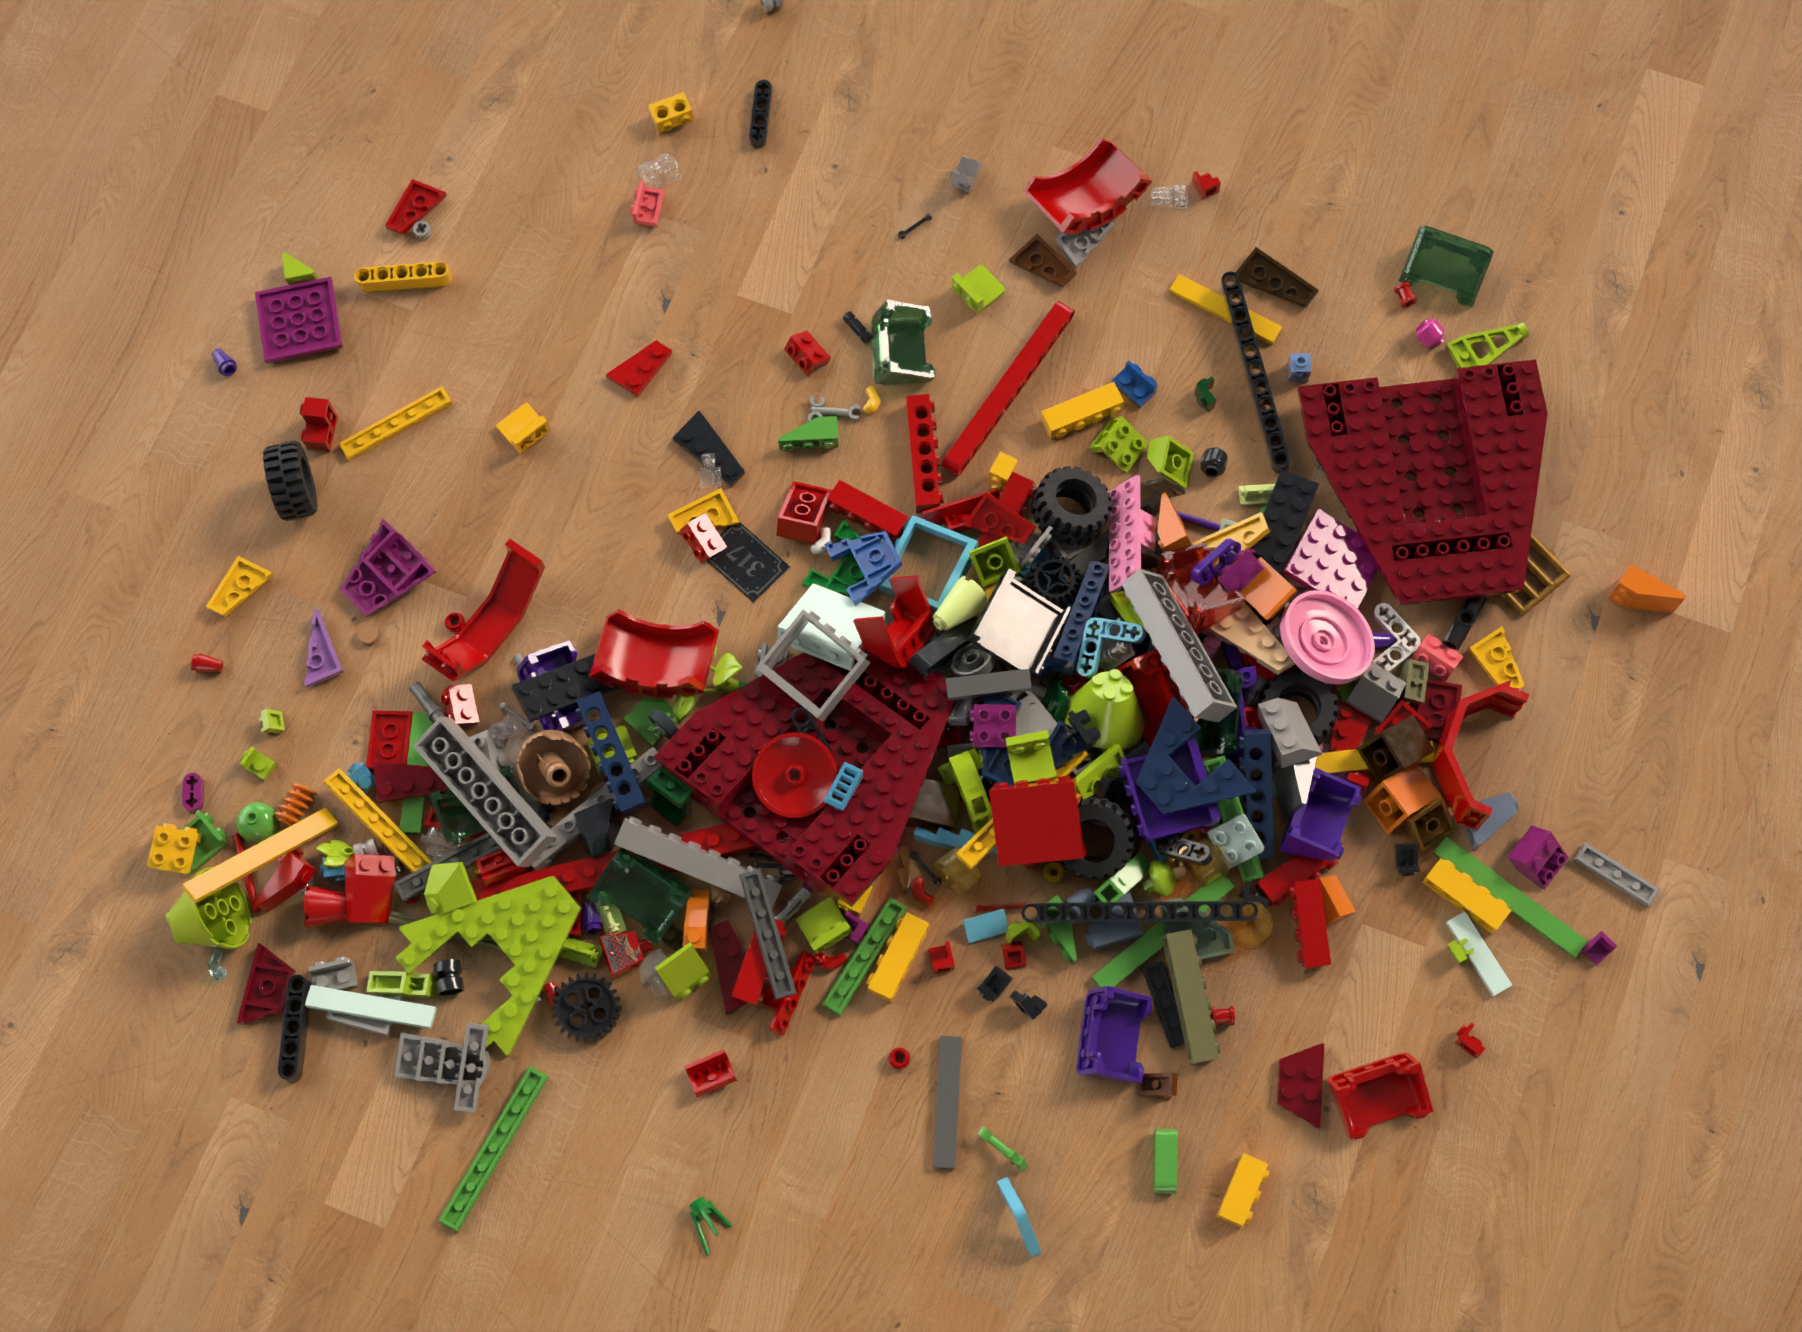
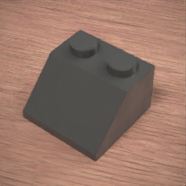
M1371 662L1367 670L1358 677L1345 702L1381 724L1398 700L1406 682Z

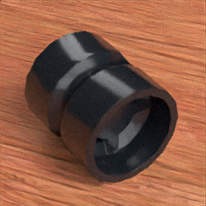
M449 959L433 964L434 977L438 978L435 982L437 995L449 996L464 991L463 978L459 977L462 973L460 960Z

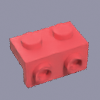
M640 181L639 188L635 189V205L632 204L630 215L633 216L635 224L658 226L665 196L664 190L645 187V183Z
M1428 634L1411 659L1429 663L1428 671L1446 682L1463 656L1442 643L1438 638Z

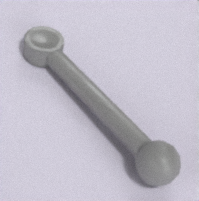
M502 702L499 705L501 710H506L523 723L528 731L534 730L532 722L525 721L508 708L506 703Z

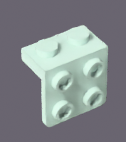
M1244 814L1223 824H1215L1207 832L1210 842L1216 847L1220 859L1226 864L1228 869L1262 853L1264 850L1262 842Z

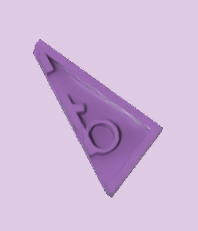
M318 609L314 610L312 617V636L309 640V658L306 664L307 676L304 680L307 688L344 673Z

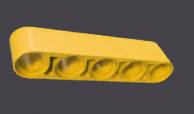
M427 262L362 267L355 271L354 279L361 291L375 292L446 286L452 281V275L446 263Z

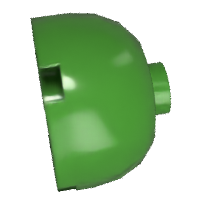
M261 802L250 803L243 807L236 819L237 830L241 837L247 842L257 845L277 834L280 822L274 816L275 809Z

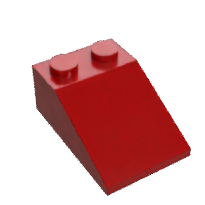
M793 481L778 515L776 536L815 545L828 507L827 498L832 490Z
M354 854L344 861L347 923L388 924L395 882L394 856Z

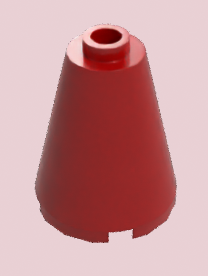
M305 886L304 928L347 920L346 894L314 886Z

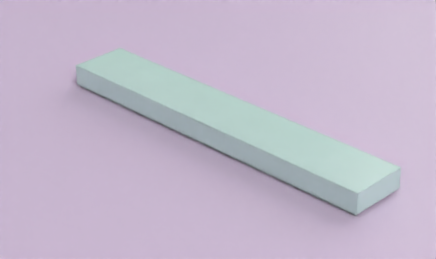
M315 985L310 986L305 1003L307 1008L425 1029H432L437 1008L434 1006Z

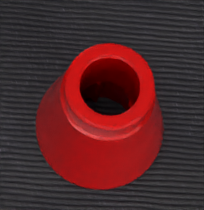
M201 653L193 655L191 670L196 671V673L222 672V660Z

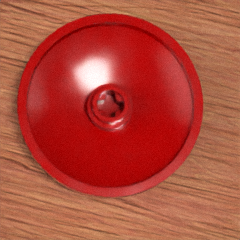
M786 733L773 738L759 751L752 770L753 786L760 801L772 812L789 818L805 817L819 811L826 805L824 800L838 775L837 765L830 750L817 738L803 733Z

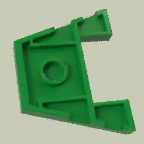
M844 520L834 534V537L840 541L848 538L849 540L860 539V536ZM851 552L844 556L830 578L811 569L802 582V586L810 588L814 583L850 597L846 588L865 580V577Z

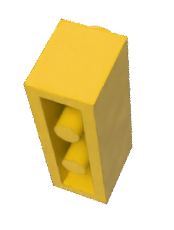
M1245 1153L1241 1155L1216 1217L1240 1228L1243 1227L1244 1223L1249 1224L1253 1214L1249 1210L1252 1203L1257 1204L1261 1191L1258 1190L1260 1183L1266 1182L1270 1172L1266 1170L1267 1163Z

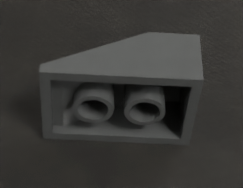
M1275 756L1273 760V766H1275L1273 778L1284 819L1287 820L1306 805L1317 757L1281 768Z

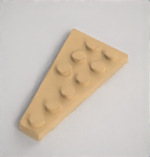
M1221 575L1177 600L1188 620H1194L1202 625L1204 630L1225 643L1236 646L1243 654H1249L1257 659L1259 664L1277 675L1295 665L1286 649L1239 595L1234 597L1217 580Z

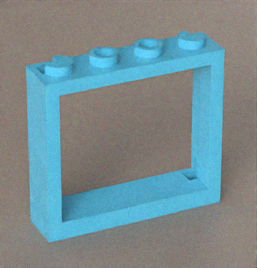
M912 515L910 521H907L904 525L901 538H898L894 545L900 560L916 529L965 547L938 602L927 598L931 610L935 614L960 577H966L973 563L969 551L979 548L977 540ZM891 575L878 588L880 592L895 597L889 579L892 577Z

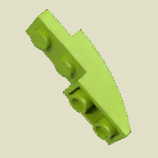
M965 751L950 757L949 761L960 794L964 799L974 832L977 834L992 819V810L969 751Z

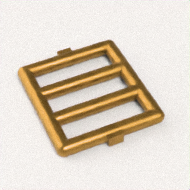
M1531 534L1530 544L1560 575L1551 581L1528 557L1527 568L1546 587L1537 594L1525 581L1523 591L1531 600L1523 606L1510 593L1497 595L1501 600L1505 599L1521 616L1527 614L1571 576V573L1554 557L1556 554L1551 549L1548 550L1533 534Z

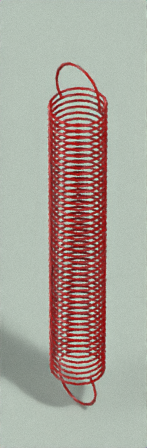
M1022 901L1012 909L1011 906L1014 902H1006L998 909H996L998 903H991L984 909H982L983 904H976L975 906L976 912L997 911L1001 909L1015 910L1018 908L1022 909L1026 902Z

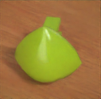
M1154 860L1148 869L1151 879L1142 882L1144 890H1148L1149 894L1156 892L1167 897L1175 887L1176 874L1167 864Z

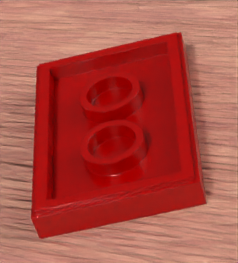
M372 710L366 767L369 771H374L373 762L407 764L413 711Z

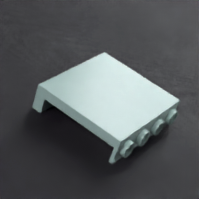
M813 583L779 624L777 641L802 609H804L808 613L812 610L821 617L819 620L821 624L825 625L828 623L836 629L834 633L840 638L843 635L852 642L850 645L852 649H861L862 641L853 620L855 618L883 616L885 621V611L862 602L855 606L851 598ZM810 622L790 645L792 648L847 670H851L854 667L855 658Z

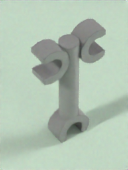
M814 396L810 398L811 413L808 415V422L813 418L822 417V415L849 417L853 422L859 421V416L852 414L853 412H860V406L853 405L849 409L824 407V397H821L820 403L814 402Z

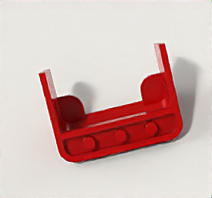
M918 575L889 579L895 599L890 605V613L894 620L888 627L883 616L855 618L853 620L865 650L895 668L906 667L912 656L925 645L936 630V626L933 623V612Z

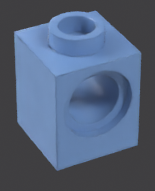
M1310 353L1290 354L1287 364L1288 382H1308L1311 374Z

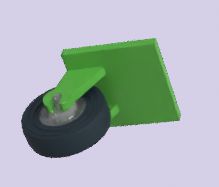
M645 697L624 717V720L652 746L663 736L670 740L679 730L675 726L678 720L673 716V708L662 698Z

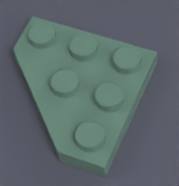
M1175 898V899L1166 900V901H1185V900H1183L1182 898ZM1160 905L1161 917H1164L1167 914V909L1165 906ZM1180 905L1176 912L1179 917H1185L1189 910L1187 906ZM1198 910V913L1201 917L1208 916L1202 911ZM1215 921L1163 922L1165 934L1191 929L1192 934L1196 935V953L1200 955L1201 959L1236 952L1231 930Z

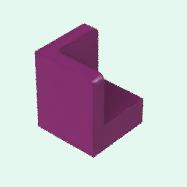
M847 911L845 920L853 933L845 938L858 946L868 932L869 924Z
M1601 931L1581 951L1597 966L1617 945Z

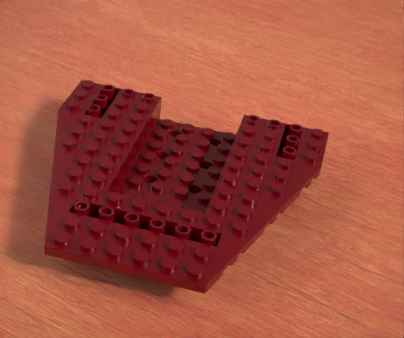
M1536 359L1457 368L1452 379L1379 387L1378 377L1298 386L1297 391L1307 445L1315 454L1318 464L1323 468L1326 478L1340 503H1343L1348 517L1352 519L1357 528L1356 531L1369 554L1376 561L1377 568L1384 575L1388 582L1387 585L1399 606L1523 591L1548 417ZM1437 397L1440 399L1441 403L1434 404L1431 402L1430 398ZM1391 402H1399L1401 408H1393ZM1445 433L1448 439L1441 440L1438 438V434ZM1404 437L1409 443L1402 445L1399 443L1398 438ZM1452 469L1455 472V476H1447L1445 470ZM1413 474L1416 480L1408 481L1405 475ZM1460 506L1463 509V513L1457 514L1452 508ZM1415 510L1421 511L1423 517L1416 518L1412 513Z
M863 646L860 650L867 654L865 659L870 662L867 668L823 722L810 713L832 750V755L837 765V773H839L844 762L863 771V779L843 812L826 804L819 811L811 815L789 818L772 812L758 798L753 786L752 770L759 751L766 743L779 735L798 733L791 721L790 715L795 708H804L765 675L756 678L695 712L654 756L656 762L694 790V800L818 893L837 896L850 907L859 900L892 862L928 768L941 740L942 733L947 725V720L956 700L948 701L946 677L939 672L934 671L926 678H923L909 664L904 668H895L867 652ZM805 652L773 669V671L819 708L823 706L851 671ZM803 711L797 712L795 720L798 723L804 722L806 714ZM827 723H833L836 727L828 730L824 726ZM814 729L808 730L806 733L815 738L817 736ZM859 746H865L868 751L866 753H859L856 749ZM842 780L843 783H845V784L851 786L850 783H848V782ZM840 788L837 789L845 794L847 793L846 791ZM833 795V798H835V799H837V800H839V801H841V802L843 801L842 798H840V797H838V796H836V795ZM752 810L756 814L753 818H747L744 816V813ZM782 834L788 837V840L783 843L776 839Z

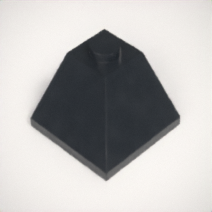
M613 798L574 813L583 848L592 859L611 852L616 847L614 843L621 824Z

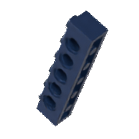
M1090 561L1054 653L1053 671L1071 676L1074 675L1085 625L1089 619L1096 617L1109 583V564Z
M600 691L577 700L579 708L575 710L579 719H584L586 726L583 727L587 739L592 738L594 744L590 745L595 757L599 755L601 762L598 763L602 775L606 774L609 781L605 783L609 793L614 792L616 800H613L617 812L621 811L624 817L647 808L646 801ZM600 715L597 721H590L592 716ZM601 733H607V737L605 739H598V736ZM609 751H614V752H615V754H614L613 757H611V758H606V757H605V755H606L607 752H609ZM615 770H623L620 776H612ZM630 788V792L627 795H621V790Z
M1268 729L1242 730V736L1239 737V749H1242L1243 757L1239 758V768L1243 770L1244 777L1256 790H1260L1261 794L1255 799L1251 798V794L1244 795V799H1240L1244 815L1248 818L1255 832H1262L1259 839L1264 846V850L1258 854L1259 859L1274 858L1271 733ZM1252 749H1260L1258 756L1250 757L1249 754ZM1259 769L1260 775L1256 778H1251V771ZM1254 811H1261V816L1258 819L1251 818Z

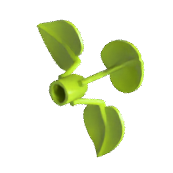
M717 645L715 646L712 661L716 657ZM730 653L724 654L719 659L716 669L712 665L710 666V670L715 674L713 684L716 686V689H705L704 692L720 695L721 692L729 694L738 689L739 682L732 677L742 669V666L737 662L734 655ZM677 695L673 705V716L678 720V725L692 711L696 701L695 695L690 697Z

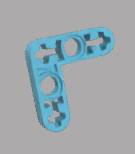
M1097 617L1089 619L1085 625L1078 658V673L1086 678L1096 675L1104 639L1138 644L1146 636L1144 628L1139 624ZM1097 623V625L1100 626V629H1096L1094 635V630H1092L1091 627L1095 626ZM1115 625L1120 626V633L1112 636L1110 633L1111 628ZM1137 629L1140 632L1139 635L1135 636V639L1132 635L1126 634V630L1135 632ZM1089 636H1092V637L1096 636V637L1098 638V640H1096V639H1094V638H1089ZM1091 642L1096 643V650L1093 653H1088L1087 645ZM1085 656H1088V657H1090V658H1094V660H1092V659H1089V660H1088L1087 658H1085ZM1089 661V665L1092 667V669L1087 670L1086 673V671L1083 670V667L1087 666Z
M1007 1177L998 1180V1187L1016 1220L1031 1258L1041 1254V1249L1026 1211Z

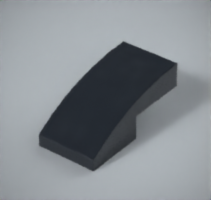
M1102 776L1095 796L1101 799H1113L1117 802H1128L1130 799L1125 793L1124 785H1127L1125 779Z

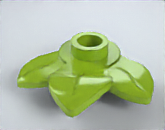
M331 840L330 844L323 843L316 847V851L327 856L323 865L326 867H342L344 861L355 854L352 847H349L340 840Z

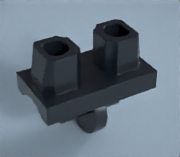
M1073 710L1068 713V721L1073 730L1070 725L1064 727L1066 734L1063 736L1064 741H1072L1076 746L1080 743L1077 738L1079 737L1087 751L1092 749L1093 743L1101 738L1099 730L1096 726L1087 731L1083 727V725L1091 722V718L1086 710L1077 713Z

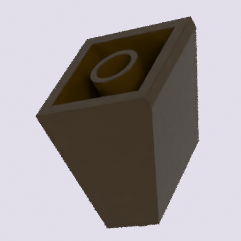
M1414 715L1382 731L1356 748L1378 784L1435 752Z
M925 779L906 826L938 830L940 827L947 831L955 828L959 821L957 812L962 799L958 786Z

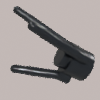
M749 853L750 857L777 862L768 855ZM754 863V867L780 868V875H784V877L779 879L780 882L791 881V877H797L781 864Z

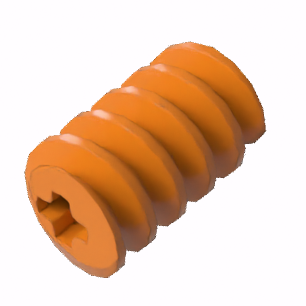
M293 783L291 787L294 791L289 790L287 792L290 798H283L285 805L278 806L282 813L275 812L274 816L286 827L292 826L293 823H298L297 816H305L301 809H309L305 802H313L310 794L317 795L315 791L304 785Z

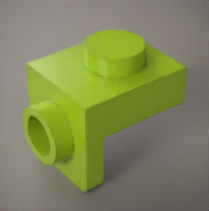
M1023 920L1020 923L1018 921L1012 923L1007 928L1008 931L1005 938L1010 944L1027 933L1032 941L1035 942L1041 934L1036 923H1029Z

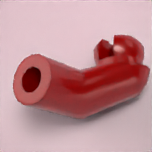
M822 952L815 956L817 966L827 970H834L848 961L843 952L834 957L826 956Z

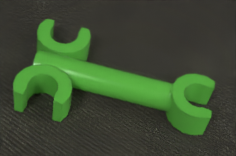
M984 1126L980 1129L978 1134L984 1141L991 1144L1011 1160L1010 1162L1016 1165L1020 1171L1024 1172L1029 1165L1025 1162L1026 1159L1017 1154L1014 1149L1008 1148Z

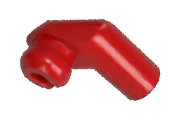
M917 876L912 879L910 884L913 897L930 907L935 897L925 892V880Z

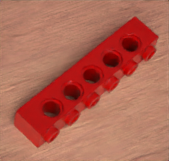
M930 394L906 396L916 513H922L923 511L938 507L940 504H944L943 492H939L938 485H942L941 473H937V467H940V457L935 455V449H939L938 437H934L933 431H937L936 419H932V413H935L934 401H930ZM925 415L926 417L924 419H919L917 416ZM920 433L928 434L926 437L919 436ZM922 451L930 452L928 455L920 454ZM924 469L931 470V472L927 474L923 473L922 471ZM927 487H931L933 489L931 492L924 491V489Z

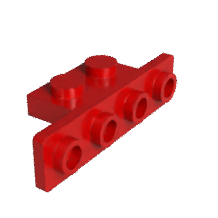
M998 488L986 491L999 500L1000 492ZM986 492L923 511V519L936 525L945 523L949 530L957 533L973 529L972 527L964 526V524Z
M802 950L795 968H789L796 994L775 1000L771 984H769L761 1002L763 1006L776 1010L769 1029L780 1036H784L789 1026L794 1010L814 967L815 957L807 951Z

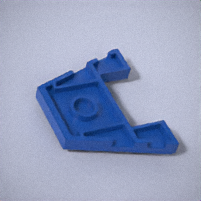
M886 531L864 535L860 539L849 540L848 538L841 540L839 543L832 544V542H827L824 544L832 561L851 552L853 553L865 577V580L846 588L855 606L861 603L903 566Z

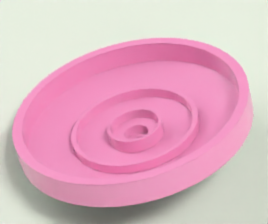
M1308 591L1297 596L1284 610L1280 622V634L1283 645L1293 662L1309 676L1329 684H1345L1358 678L1370 666L1375 650L1372 631L1360 611L1346 599L1327 591Z

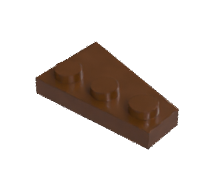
M1038 234L1033 236L1009 259L1010 263L1061 287H1064L1077 275V272Z

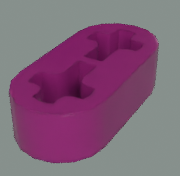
M196 773L187 774L182 784V805L190 813L201 810L204 805V780ZM193 779H195L198 782L194 784V790L193 787L189 785V783L193 782ZM194 795V799L197 801V803H195L193 807H191L189 803L193 801Z

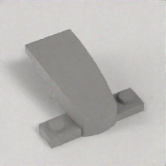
M467 1022L464 1044L427 1036L401 1033L394 1077L442 1084H458L454 1110L476 1113L480 1085L487 1079L491 1070V1059L489 1053L485 1051L489 1025Z

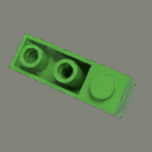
M837 416L817 417L779 437V449L791 451L795 448L811 450L814 447L831 449L834 446H839Z
M1138 853L1122 870L1117 871L1116 875L1109 878L1093 893L1099 902H1117L1149 873L1150 863L1141 853Z
M1056 895L1048 902H1062V900ZM1053 906L1049 907L1046 911L1047 916L1054 919L1058 917L1059 910ZM1039 923L1042 928L1045 926L1049 931L1048 937L1052 943L1060 946L1062 949L1060 953L1065 961H1070L1075 965L1077 957L1072 923Z

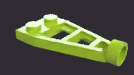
M1520 323L1518 325L1463 335L1448 342L1445 347L1458 368L1489 365L1517 342L1529 337V331L1524 323ZM1503 335L1507 343L1496 348L1491 338ZM1484 342L1490 352L1483 358H1478L1471 347L1472 344Z

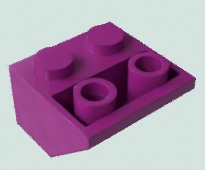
M1533 825L1508 855V859L1517 871L1544 890L1569 858L1551 831Z

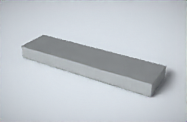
M1586 842L1573 860L1647 908L1650 907L1660 890Z

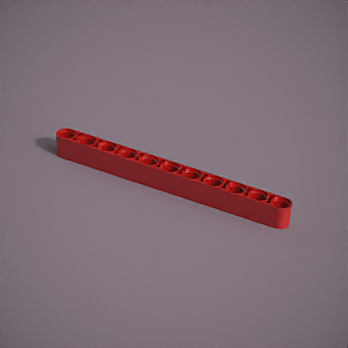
M1060 301L1053 305L949 450L942 462L944 468L957 476L963 473L1068 326L1075 314L1074 309Z

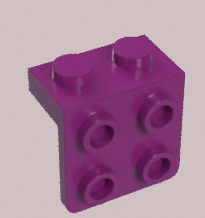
M1254 549L1241 550L1234 557L1236 561L1233 564H1227L1219 572L1221 576L1217 580L1234 597L1265 569L1254 556L1256 553Z
M974 705V709H970V722H974V730H970V743H974L973 747H1007L1006 738L1016 736V707L1014 705Z

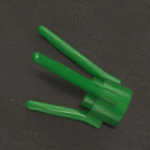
M704 1196L693 1201L689 1207L692 1210L690 1215L694 1220L705 1254L708 1256L710 1252L699 1219H705L715 1236H718L719 1233L709 1218L711 1211L729 1228L732 1227V1224L714 1207L711 1200L706 1201Z

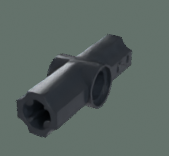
M1485 596L1466 599L1442 643L1458 651L1487 601ZM1461 618L1468 619L1469 623L1462 622Z

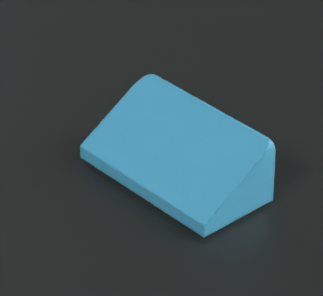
M1004 909L963 920L969 944L1005 934L1008 931Z

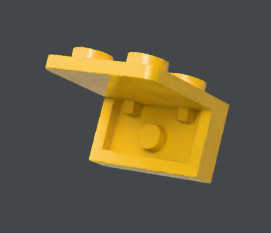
M164 823L163 827L156 826L147 865L154 869L183 874L190 873L196 844L201 843L203 835L197 833L198 829L189 827L179 830L176 829V825Z

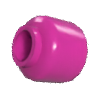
M1427 318L1416 328V338L1426 348H1430L1433 345L1438 347L1445 340L1443 338L1445 329L1435 319L1429 320Z

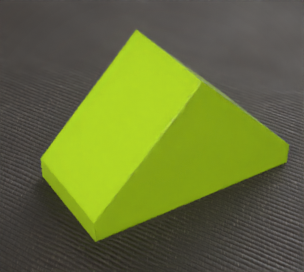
M285 252L282 254L284 274L288 285L319 279L313 269Z

